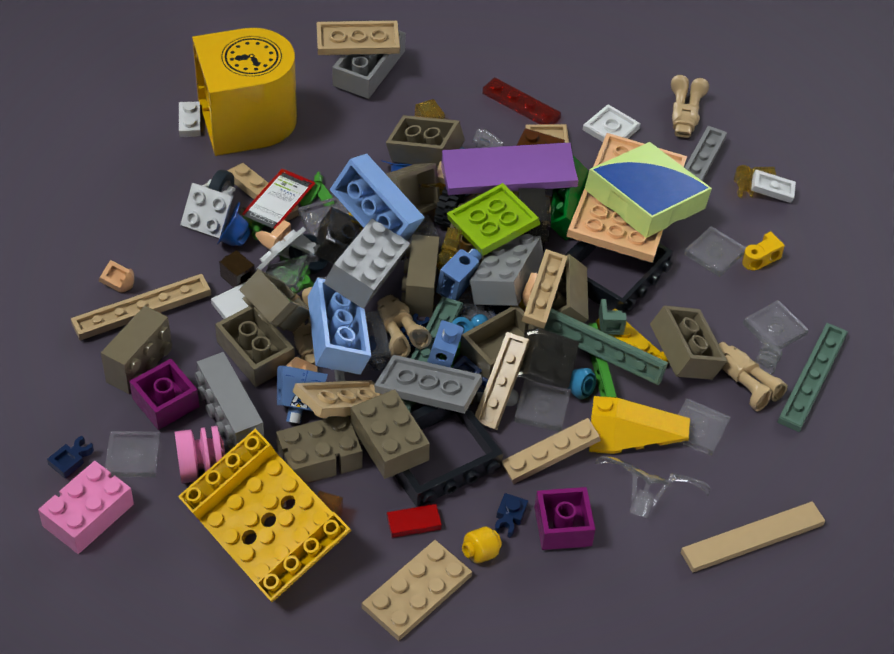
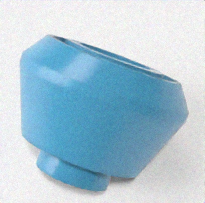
M590 368L574 369L566 377L567 389L580 400L589 397L596 385L594 372Z

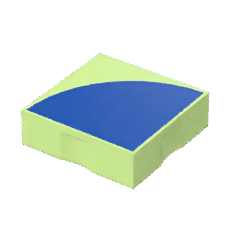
M651 142L591 168L585 185V190L606 207L615 211L626 223L645 238L668 228L669 225L678 220L686 219L704 210L712 190L711 187Z

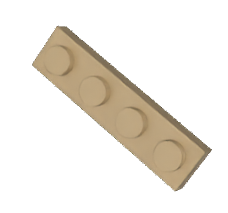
M244 163L227 170L233 173L234 184L253 199L268 185L266 180ZM296 206L284 220L289 221L300 215L301 208Z
M548 249L545 250L522 322L545 328L568 256Z
M506 332L475 414L483 426L494 430L498 429L529 347V339Z
M589 418L502 460V466L512 483L515 484L599 442L600 436Z

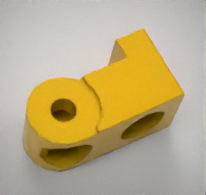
M770 231L764 234L762 242L746 247L742 264L748 270H758L781 259L785 245Z

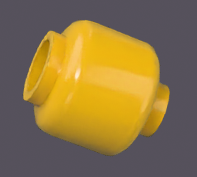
M487 526L472 530L464 536L462 544L463 554L476 564L491 560L499 554L502 545L500 536L495 530Z

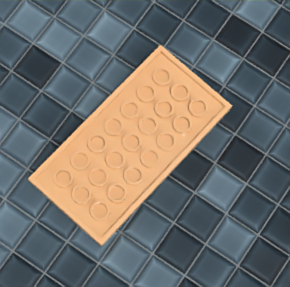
M606 133L593 167L644 145V143ZM660 149L684 167L687 156ZM584 189L566 237L653 263L663 230L645 238L626 223L620 215L606 207Z

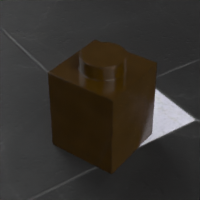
M237 250L219 261L220 276L232 287L247 282L255 273V265Z

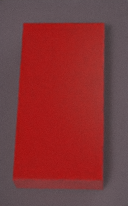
M436 504L387 512V520L392 538L436 531L442 528Z

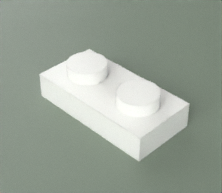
M200 101L179 102V137L201 136Z
M756 169L752 177L751 191L791 203L795 196L796 182Z

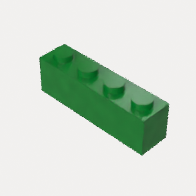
M574 155L573 161L578 177V186L553 188L549 226L564 240L570 239V237H566L585 189L589 170Z

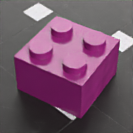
M172 359L129 381L132 399L158 430L200 407L198 389Z
M587 487L538 490L534 509L542 550L592 546L595 525Z

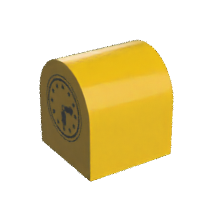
M243 28L192 36L198 101H200V108L214 155L218 156L264 148L286 139L293 132L297 123L295 52L291 43L282 35L262 28Z

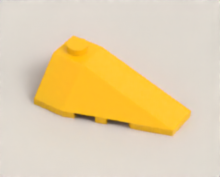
M594 396L591 423L599 434L600 441L589 446V452L616 454L622 453V449L635 447L638 450L644 449L645 445L657 443L661 446L689 440L690 418L620 398Z

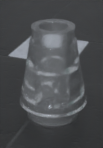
M478 128L472 140V143L478 148L503 147L504 141H501V139L485 128Z

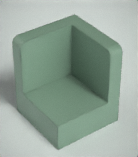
M601 299L599 308L600 331L606 334L624 335L626 325V313H622L620 310H607L606 299Z

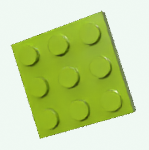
M504 183L447 213L448 220L482 256L540 225L539 217Z

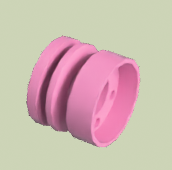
M211 426L212 438H206L205 427L201 428L200 439L198 440L194 439L191 429L175 431L181 484L195 482L199 478L200 469H204L206 472L225 455L224 442L218 431V426Z

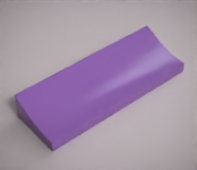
M571 143L442 150L441 168L448 195L485 193L501 183H504L511 191L578 186Z

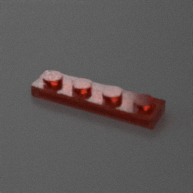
M495 77L483 87L482 94L540 125L555 124L561 118L560 111Z

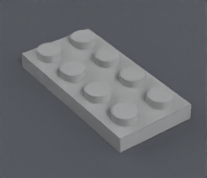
M393 355L375 383L374 388L375 393L380 394L395 389L401 399L465 414L482 383V375Z

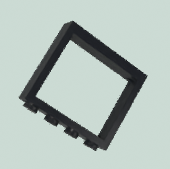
M578 241L565 256L570 254L581 263L597 246ZM659 243L653 260L656 264L623 298L587 277L588 298L598 304L601 303V299H606L608 310L617 309L622 311V313L631 311L639 297L642 299L646 295L648 288L651 285L657 284L663 272L667 273L673 264L671 262L673 251Z
M426 405L410 412L421 430L457 414L486 455L423 485L418 483L409 469L396 474L395 477L414 505L420 507L428 502L430 504L433 503L437 498L445 494H452L466 484H473L487 474H494L495 470L502 467L503 453L469 407L464 414Z

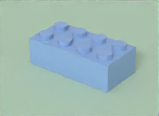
M368 154L351 158L330 188V191L363 228L371 219H374L408 241L425 218Z
M317 278L308 295L315 366L361 375L371 357L365 309L325 285L326 279Z

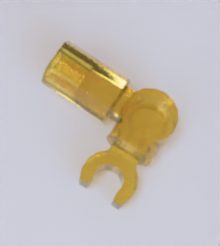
M747 165L738 166L734 175V181L739 187L737 192L739 198H742L743 191L749 192V196L753 197L754 191H751V183L756 169L776 175L775 167H753L751 169Z
M448 227L442 245V252L438 256L436 265L439 274L442 267L456 254L462 231L456 228Z

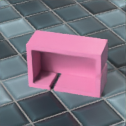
M94 461L59 491L60 497L54 495L38 509L42 526L79 554L130 509L134 502L131 487L115 475L112 477L110 471Z

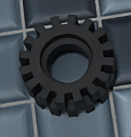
M445 187L442 195L439 197V202H437L434 223L450 228L451 222L448 220L447 213L457 208L459 203H464L463 198L465 194L448 195Z

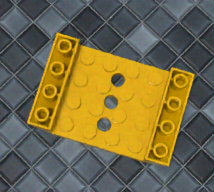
M256 428L178 496L271 602H274L352 531L276 453L271 444ZM294 499L295 505L289 510L283 508L287 500ZM268 517H276L274 525L270 527L264 526V522ZM249 534H256V540L252 544H245V538Z

